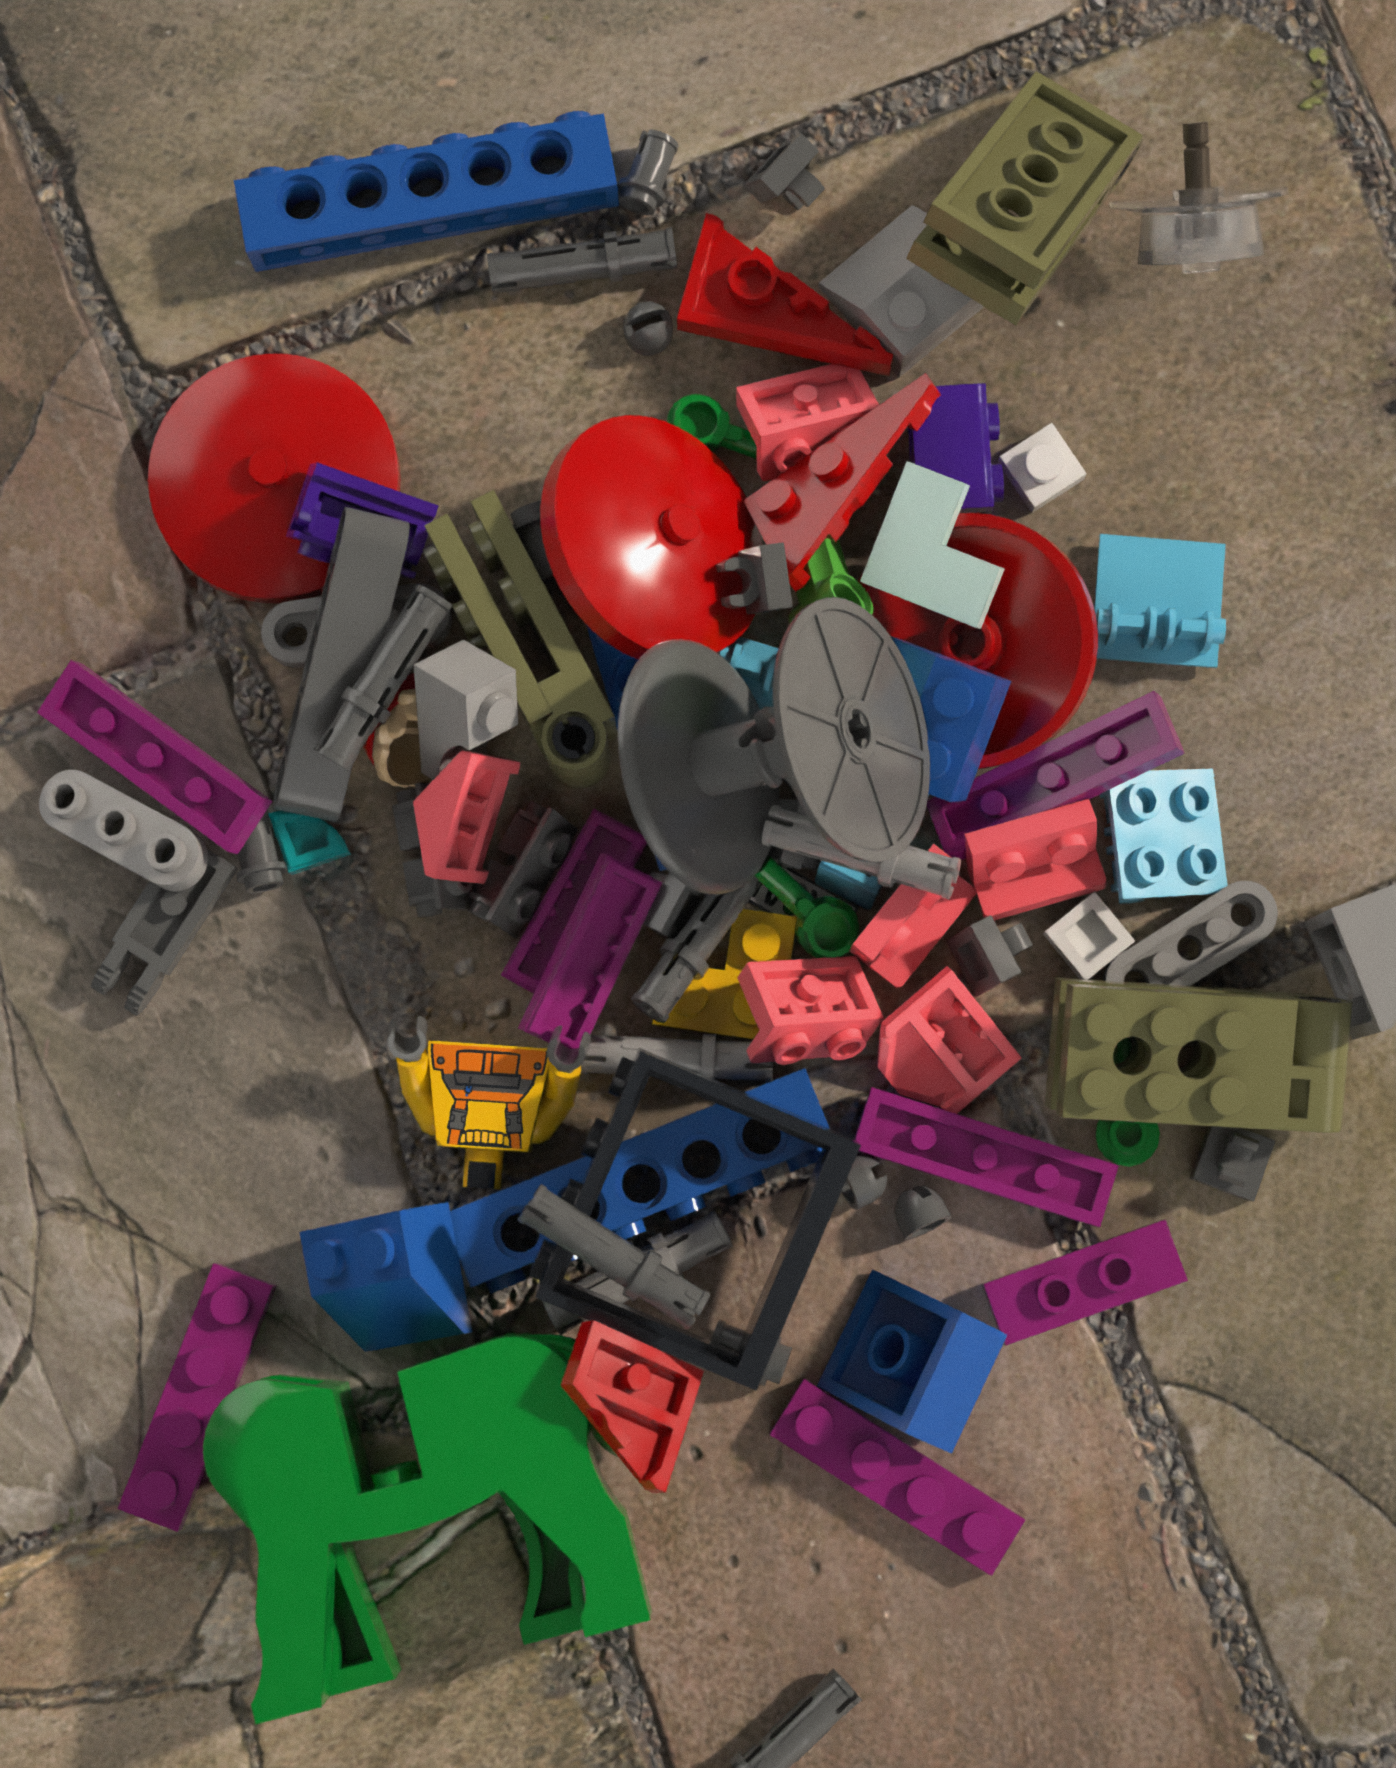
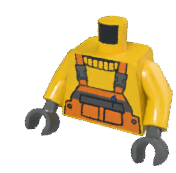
M417 1016V1035L411 1038L401 1036L396 1030L395 1018L391 1019L389 1022L387 1045L390 1052L396 1056L402 1094L422 1132L436 1137L437 1146L465 1149L462 1187L501 1189L504 1151L531 1153L534 1144L550 1140L575 1105L581 1065L585 1060L591 1043V1036L588 1032L584 1031L580 1046L576 1049L565 1047L561 1043L559 1036L562 1026H557L547 1048L428 1040L427 1053L425 1048L428 1024L424 1017Z

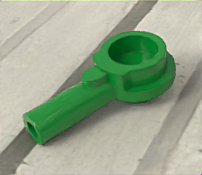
M692 394L682 397L673 404L667 415L666 422L690 433L712 452L719 447H723L757 459V446L749 430L730 424L728 412L716 400L707 395Z
M768 856L762 868L754 877L798 917L795 930L797 940L803 949L815 958L841 957L846 954L858 938L860 928L858 917L852 907L837 897L824 896L815 899L771 856Z
M1124 1038L1116 1045L1113 1052L1114 1064L1123 1062L1129 1056L1132 1048L1131 1038ZM1098 1120L1096 1124L1095 1139L1097 1148L1107 1160L1116 1165L1130 1167L1142 1164L1152 1157L1158 1147L1160 1138L1158 1123Z

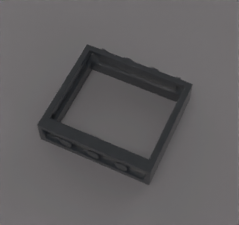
M639 1048L634 1061L622 1056L611 1080L607 1093L618 1098L608 1122L596 1117L587 1136L581 1154L592 1159L582 1182L570 1178L561 1199L589 1217L650 1075L822 1148L821 1154L737 1351L564 1279L573 1254L546 1239L543 1240L529 1273V1276L540 1280L536 1288L535 1298L589 1321H597L658 1350L756 1391L861 1145L851 1137Z

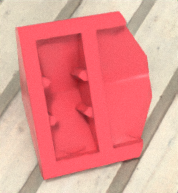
M461 750L413 801L426 876L440 880L485 884L489 871L484 870L482 867L495 829L510 773L518 775L520 762L510 758Z
M946 966L881 1022L876 1067L900 1095L939 1106L943 1110L958 1114L1022 1057L955 973Z

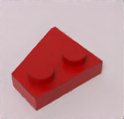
M597 1321L581 1322L561 1386L641 1486L651 1493H666L704 1370Z

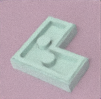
M907 461L860 582L981 629L1005 569L946 546L970 485Z

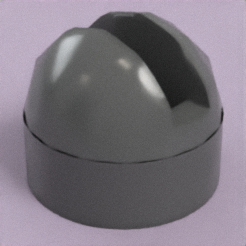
M652 301L639 302L627 312L623 322L624 338L627 345L634 352L646 356L656 355L664 351L670 344L673 336V323L669 312L663 306ZM656 316L662 319L661 322L645 326L635 333L632 325Z
M857 1154L841 1191L848 1204L854 1210H858L876 1201L882 1196L887 1186V1175L878 1179L874 1177L871 1169L878 1166L881 1162L872 1155Z
M925 1185L916 1186L912 1190L909 1189L901 1192L894 1209L897 1224L905 1240L924 1235L943 1225L952 1217L939 1194Z

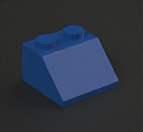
M891 636L912 675L924 713L930 754L928 794L948 802L966 801L1011 681Z
M448 1202L398 1210L299 1232L311 1297L364 1352L473 1332Z
M872 1269L817 1387L910 1436L952 1454L1007 1334Z

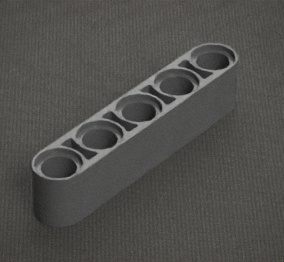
M344 507L336 533L277 777L273 799L274 809L337 822L340 816L352 768L350 771H347L316 752L314 748L325 731L328 730L345 700L341 698L347 686L354 687L385 637L408 543L410 523L407 521Z

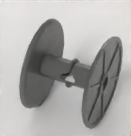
M836 597L823 598L809 604L794 617L782 638L776 658L773 679V707L765 706L760 710L749 687L734 667L711 648L691 640L674 639L654 645L639 658L627 679L618 719L619 760L627 798L637 825L652 852L675 878L691 889L711 895L725 894L745 886L759 872L772 846L768 847L762 844L764 825L766 820L772 821L773 819L768 816L773 805L779 806V786L783 778L792 786L803 810L821 835L835 848L860 861L883 862L901 854L913 841L924 817L930 783V754L927 743L926 722L918 691L908 666L891 636L869 612L852 601Z

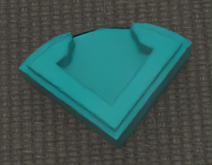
M286 811L269 813L289 874L294 875L351 855L345 840L326 821Z

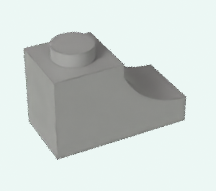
M465 640L414 664L421 773L432 780L437 777L461 750L487 754L488 740L518 725L516 670Z

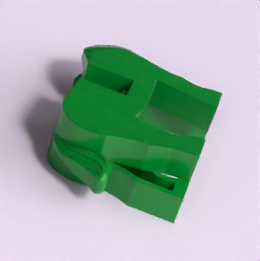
M506 1333L410 1365L398 1371V1378L421 1470H419L418 1461L415 1459L381 1468L379 1473L371 1475L348 1381L284 1374L272 1375L240 1386L220 1402L213 1412L205 1432L203 1457L206 1472L213 1487L253 1533L258 1548L255 1622L262 1648V1670L257 1692L251 1703L255 1725L321 1708L330 1696L394 1680L402 1670L351 1541L395 1535L433 1524L469 1509L497 1492L514 1514L522 1530L528 1551L529 1586L524 1611L519 1623L523 1645L583 1630L584 1636L589 1637L651 1620L652 1609L627 1510L611 1491L599 1469L591 1445L590 1432L607 1452L616 1457L618 1456L561 1386L576 1339L554 1334Z

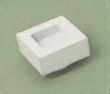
M1050 423L1000 455L997 462L1002 464L1004 473L1031 513L1083 481L1087 474L1053 423Z
M1095 891L1043 933L1077 977L1084 980L1091 978L1135 942L1133 937Z

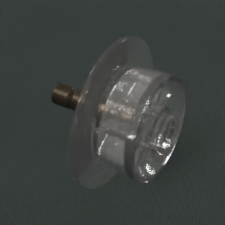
M1208 122L1183 124V144L1187 146L1184 149L1185 188L1172 190L1173 193L1112 200L1109 201V208L1141 213L1137 264H1182V273L1185 274L1220 271V261L1245 259L1265 254L1257 204L1288 195V187L1224 189V186H1211L1209 147L1206 145L1209 142Z

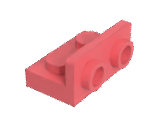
M835 364L736 387V406L757 446V472L762 481L773 480L879 406L861 370Z
M1089 799L965 834L967 871L975 888L976 897L984 918L991 915L995 921L1106 888L1107 878L1096 851L1097 819Z
M934 843L928 850L950 857ZM958 875L956 884H951L954 890L948 900L940 895L900 884L855 940L849 952L894 988H901L975 897V888Z
M856 956L747 962L737 977L759 1028V1032L746 1049L751 1063L776 1062L780 1065H788L802 1059L827 1057L838 1061L846 1060L856 1056L866 1047V1042L884 1019Z

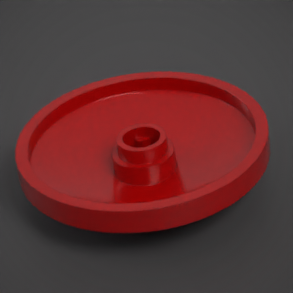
M260 354L236 359L211 370L196 380L178 397L163 418L151 448L148 465V489L152 511L158 528L175 555L193 574L213 588L236 598L259 603L280 604L287 601L313 598L322 594L329 564L297 553L301 541L286 536L309 465L318 462L400 492L401 474L395 442L382 413L370 396L357 383L335 368L317 360L290 354Z
M623 415L600 421L565 445L556 456L545 478L541 495L540 525L543 544L552 573L569 604L591 630L617 650L639 660L654 645L674 639L695 641L718 653L734 643L746 631L755 614L747 615L745 606L731 609L721 605V598L735 594L738 595L743 585L742 578L738 573L734 571L717 573L716 565L723 560L739 557L738 551L763 544L761 534L743 501L747 498L725 464L705 444L690 433L666 421L640 415Z
M959 513L946 546L1005 569L981 629L860 582L861 577L858 582L862 584L873 603L872 616L884 627L890 636L897 637L1011 681L978 768L985 769L998 767L1026 755L1035 748L1051 741L1070 722L1082 704L1093 678L1098 652V628L1094 606L1085 582L1073 563L1053 542L1037 531L1004 517L981 513Z

